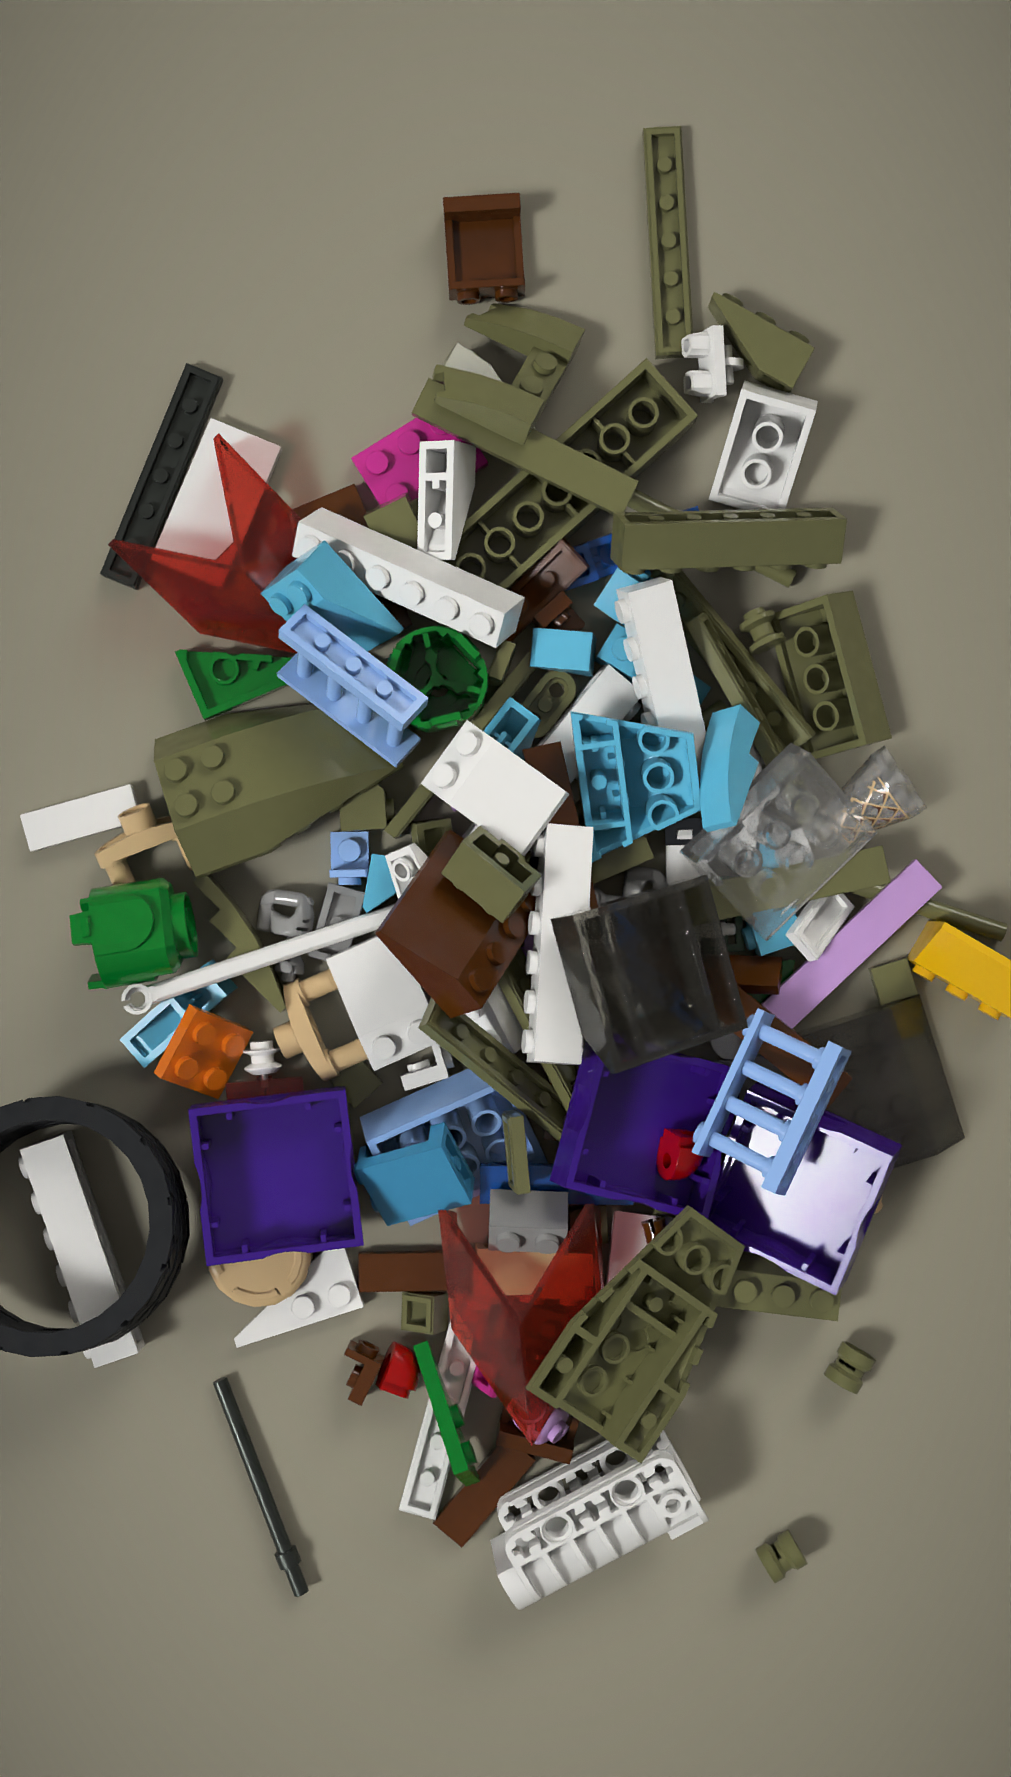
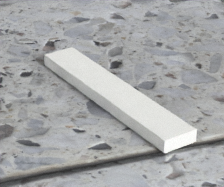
M458 1290L438 1362V1368L452 1405L458 1403L463 1417L472 1388L471 1382L478 1356L484 1344L495 1303L482 1301V1296L475 1295V1292L470 1290ZM429 1398L399 1510L436 1520L451 1464Z

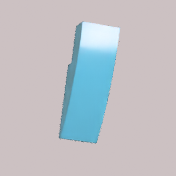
M741 704L712 712L706 731L701 758L700 808L702 827L707 832L737 825L759 763L749 752L760 722Z
M212 959L200 968L214 964L216 961ZM227 979L161 1001L119 1040L145 1068L166 1050L189 1004L211 1012L238 987L231 979Z

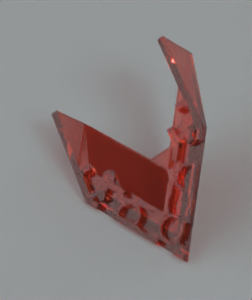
M218 433L213 440L234 542L216 560L115 539L108 545L200 634L296 654L297 652L278 638L279 629L286 621L271 609L269 602L260 593L288 564L297 559L292 556L298 521L302 519Z
M585 1204L533 1293L530 1295H506L459 1228L457 1212L438 1210L451 1329L530 1445L533 1446L555 1408L528 1391L525 1387L569 1321L604 1288L600 1206Z

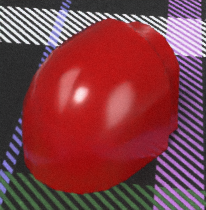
M664 1128L663 1136L660 1137L656 1161L657 1170L662 1179H685L700 1166L703 1156L691 1152L695 1145L693 1142L694 1131Z
M392 1342L386 1352L375 1383L380 1390L406 1399L409 1398L411 1390L416 1391L421 1370L413 1351L400 1343Z

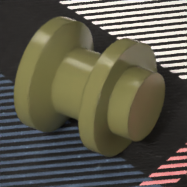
M758 607L743 615L744 622L739 625L741 633H750L754 643L749 647L751 655L766 652L786 640L783 632H775L771 622L776 618L774 610L765 611L764 607Z

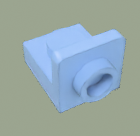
M369 831L330 832L331 870H329V878H338V885H361V877H368L370 867Z

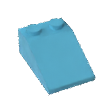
M325 540L288 564L260 593L269 602L271 609L276 614L282 616L286 622L306 604L367 652L398 635L404 629Z

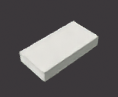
M844 893L810 900L785 935L809 962L818 960L855 906Z

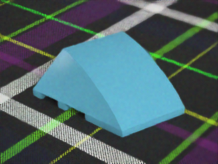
M570 711L584 824L587 827H594L592 862L601 859L602 855L622 845L626 847L632 844L633 840L654 830L659 831L701 811L697 761L692 732Z

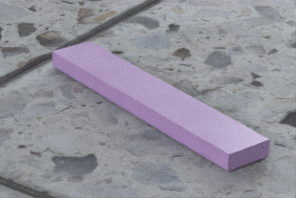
M917 859L912 860L891 880V883H888L838 930L818 960L810 962L806 960L780 985L779 995H769L761 1004L793 1029L932 898L942 886Z

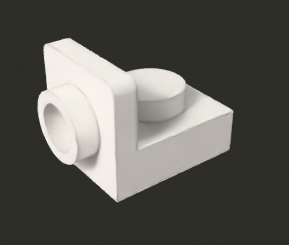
M439 1044L432 1045L436 1064L430 1065L429 1059L408 1064V1072L401 1075L404 1090L407 1091L449 1078V1068L455 1067L452 1055Z

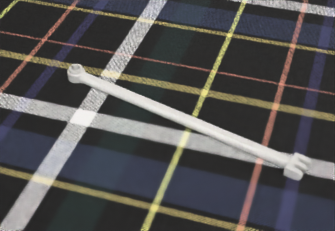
M529 863V865L534 868L538 866V863L532 865ZM395 904L147 986L143 984L129 985L124 990L121 1001L130 1000L131 995L136 991L142 992L145 995V1002L142 1006L138 1007L130 1003L124 1006V1009L136 1015L145 1013L151 1008L152 1004L375 931Z

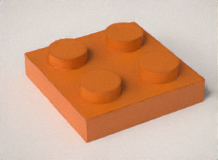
M189 1004L153 1073L163 1080L219 1099L254 1032L244 1025Z

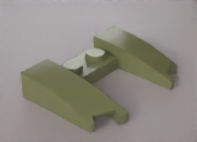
M493 303L490 305L488 312L481 315L469 314L465 319L464 326L528 356L514 381L510 385L481 374L437 364L432 378L433 381L444 382V391L436 393L434 402L524 446L576 354L585 329L558 317L535 310Z

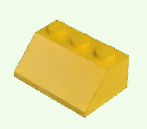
M928 921L907 956V960L915 965L912 972L930 982L935 977L948 984L945 991L963 1001L968 996L981 1003L978 1007L979 1011L995 1020H998L1000 1016L1011 1018V960L946 922Z

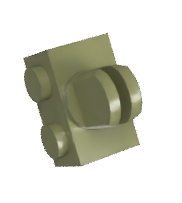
M481 825L461 842L441 872L457 889L466 893L482 906L489 915L494 916L501 923L520 907L542 876L529 865L532 857L530 850L523 856L502 838L498 840Z

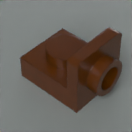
M563 591L533 618V624L537 628L581 631L585 626V622L571 608L573 602Z
M350 1340L344 1355L364 1365L362 1367L355 1364L346 1383L347 1386L352 1388L348 1400L362 1406L382 1365L384 1356L378 1353L379 1348L368 1341L359 1340L357 1343Z

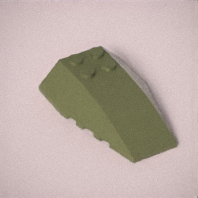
M313 704L224 714L157 738L154 744V763L174 831L197 879L271 853L282 846L281 842L295 833L299 835L310 828V824L329 811L333 813L344 806L343 802L357 793L361 795L404 767L403 762H401L395 768Z
M687 1205L569 1321L525 1388L554 1408H561L601 1434L613 1446L642 1463L686 1396L690 1383L687 1382L692 1366H698L704 1351L700 1346L708 1327L713 1328L718 1316L714 1312L720 1296L726 1295L745 1246Z

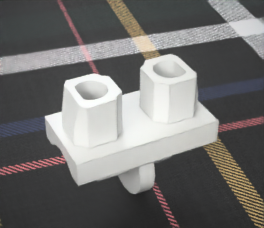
M712 325L702 332L692 333L682 338V355L684 358H698L699 370H690L685 373L683 379L684 393L700 397V403H712L714 399L726 396V385L734 384L733 372L744 368V359L733 357L732 345H724L723 325Z

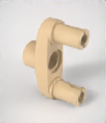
M149 803L136 805L120 813L117 817L124 832L102 845L94 853L100 868H105L112 885L136 882L126 859L133 854L169 840L177 841L189 870H192L174 831L171 817L165 816L156 819Z
M330 969L304 980L297 978L293 982L283 985L284 999L290 1021L273 1028L277 1044L284 1057L289 1059L303 1052L313 1069L325 1082L338 1077L340 1071L368 1059L359 1039L331 1051L325 1047L309 1006L310 1001L338 989Z

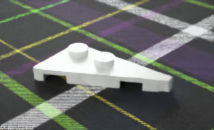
M347 1248L323 1251L312 1260L307 1277L296 1292L276 1305L266 1306L234 1338L236 1347L238 1348L364 1307L362 1294L359 1292V1285Z

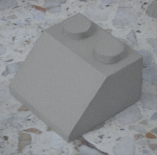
M490 1189L488 1250L506 1253L515 1251L540 1252L542 1254L566 1253L568 1192L531 1191V1193L517 1195L513 1190Z

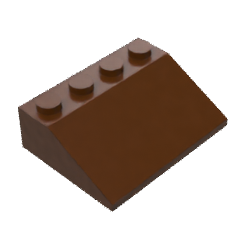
M452 830L444 833L375 932L377 937L450 1019L483 1008L529 934V914L531 911H535L536 896H532L529 893L520 907L501 923L494 916L489 915L482 906L466 893L457 889L449 879L441 874L464 840L463 837Z

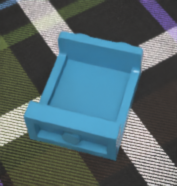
M445 1122L431 1125L429 1139L422 1143L375 1156L372 1155L368 1145L360 1147L358 1160L354 1164L356 1180L360 1185L365 1186L370 1195L372 1208L376 1213H380L387 1226L472 1204L475 1177Z

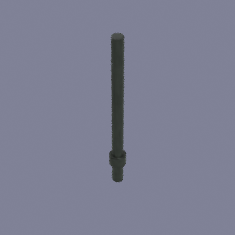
M227 1377L220 1378L214 1381L213 1385L277 1550L275 1558L280 1570H285L294 1597L302 1596L309 1590L299 1566L301 1562L296 1545H291L229 1381Z

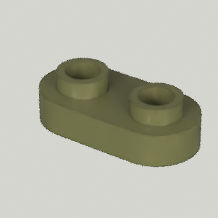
M550 671L546 673L521 704L533 714H537L541 719L534 739L542 738L550 731L575 697V681L566 672ZM553 684H560L563 687L564 694L561 697H553L550 694L549 688Z

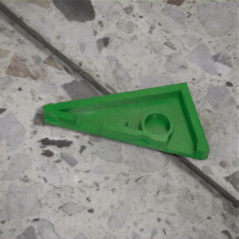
M183 649L175 651L205 721L289 686L277 677V672L291 657L246 653L228 654L226 652L214 651L213 653L196 652Z
M425 1341L414 1345L413 1348L453 1474L466 1487L478 1483L480 1479L474 1465L477 1463L476 1455L470 1440L465 1441L461 1427L465 1426L461 1409L458 1403L453 1405L451 1403L429 1342Z

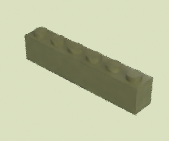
M833 507L614 513L610 558L620 570L631 575L644 574L645 570L659 569L664 573L670 574L681 573L683 568H696L702 572H717L719 567H732L739 571H753L755 566H769L776 570H789L791 565H805L812 569H824L827 567V564H841L847 518Z

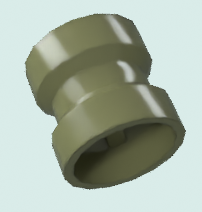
M842 1341L837 1350L838 1358L835 1363L828 1365L824 1375L840 1387L858 1394L863 1385V1375L865 1372L871 1371L876 1360L853 1344Z
M789 1530L779 1534L777 1541L774 1543H764L755 1549L774 1583L785 1578L786 1572L792 1568L799 1570L808 1564Z

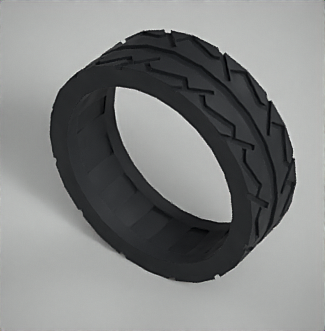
M62 1096L27 1098L25 1101L22 1099L0 1107V1153L16 1140L38 1129L61 1124L89 1127L111 1140L128 1157L141 1179L148 1201L149 1234L144 1258L134 1280L114 1304L98 1317L70 1329L47 1328L24 1321L0 1305V1350L27 1357L62 1356L86 1351L116 1341L141 1325L146 1318L148 1319L166 1299L180 1273L181 1263L184 1262L190 1236L189 1205L180 1171L166 1148L140 1122L113 1108Z

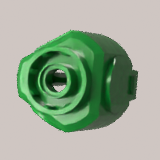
M424 627L407 634L393 648L386 666L428 697L427 706L408 725L417 731L432 733L462 726L466 720L470 722L482 710L488 692L487 667L485 660L478 652L479 649L466 635L463 636L460 632L458 633L456 630L448 627ZM459 651H460L477 669H475V668L459 653ZM448 689V692L443 696L436 697L431 695L434 690Z
M164 878L92 888L88 898L80 899L82 912L69 915L72 944L74 946L92 945L99 973L92 974L87 982L89 990L109 989L157 981L159 976L176 973L183 959L195 958L198 955L197 928L190 897L187 892L174 893L172 884Z

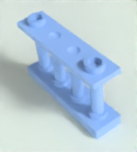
M306 604L279 629L278 638L297 653L277 672V677L397 768L421 742V738L409 730L407 726L427 706L428 697Z
M757 1008L755 1015L751 1014L743 1026L742 1035L744 1039L706 1121H702L694 1132L693 1142L695 1145L691 1152L699 1156L710 1157L713 1149H716L762 1172V1177L765 1179L761 1187L774 1194L785 1196L852 1051L831 1041L827 1042L826 1047L817 1049L770 1027L775 1015ZM763 1041L812 1063V1068L815 1071L809 1084L804 1083L800 1085L754 1063ZM749 1077L795 1099V1104L798 1107L792 1120L788 1119L785 1122L738 1099L737 1097L746 1078ZM730 1112L779 1136L778 1140L781 1141L776 1155L768 1158L722 1135L721 1132Z

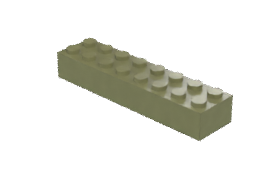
M646 358L562 433L556 441L636 479L694 426L698 415ZM521 470L465 521L456 559L442 561L510 590L561 539L565 538L568 540L601 509Z

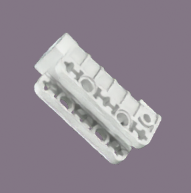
M664 1430L642 1463L626 1454L625 1459L620 1464H608L605 1461L607 1455L619 1449L608 1440H605L573 1457L570 1465L562 1463L500 1497L497 1503V1513L505 1532L490 1541L497 1576L517 1609L522 1610L667 1532L673 1540L709 1521L699 1503L701 1498ZM597 1460H599L601 1469L603 1470L600 1473L598 1472L597 1466L595 1467L594 1462H596ZM658 1466L665 1468L662 1472H655V1468ZM582 1469L583 1472H587L588 1478L582 1481L581 1478L576 1477L575 1472ZM564 1478L566 1480V1483L569 1484L570 1488L566 1491L564 1489V1485L562 1482V1479ZM548 1486H553L559 1490L557 1496L552 1500L544 1501L538 1497L539 1492ZM530 1496L536 1506L534 1508H531L530 1502L527 1501V1498ZM514 1505L517 1509L520 1508L521 1514L514 1516L512 1512L509 1513L508 1507Z

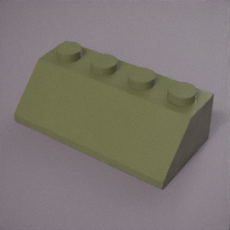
M853 591L826 594L775 612L776 618L771 622L775 632H783L786 640L776 646L775 649L789 701L816 732L812 738L801 745L805 762L892 739Z
M743 1251L726 1295L720 1296L716 1307L838 1321L842 1288L837 1295H833L784 1271L780 1266L763 1256Z

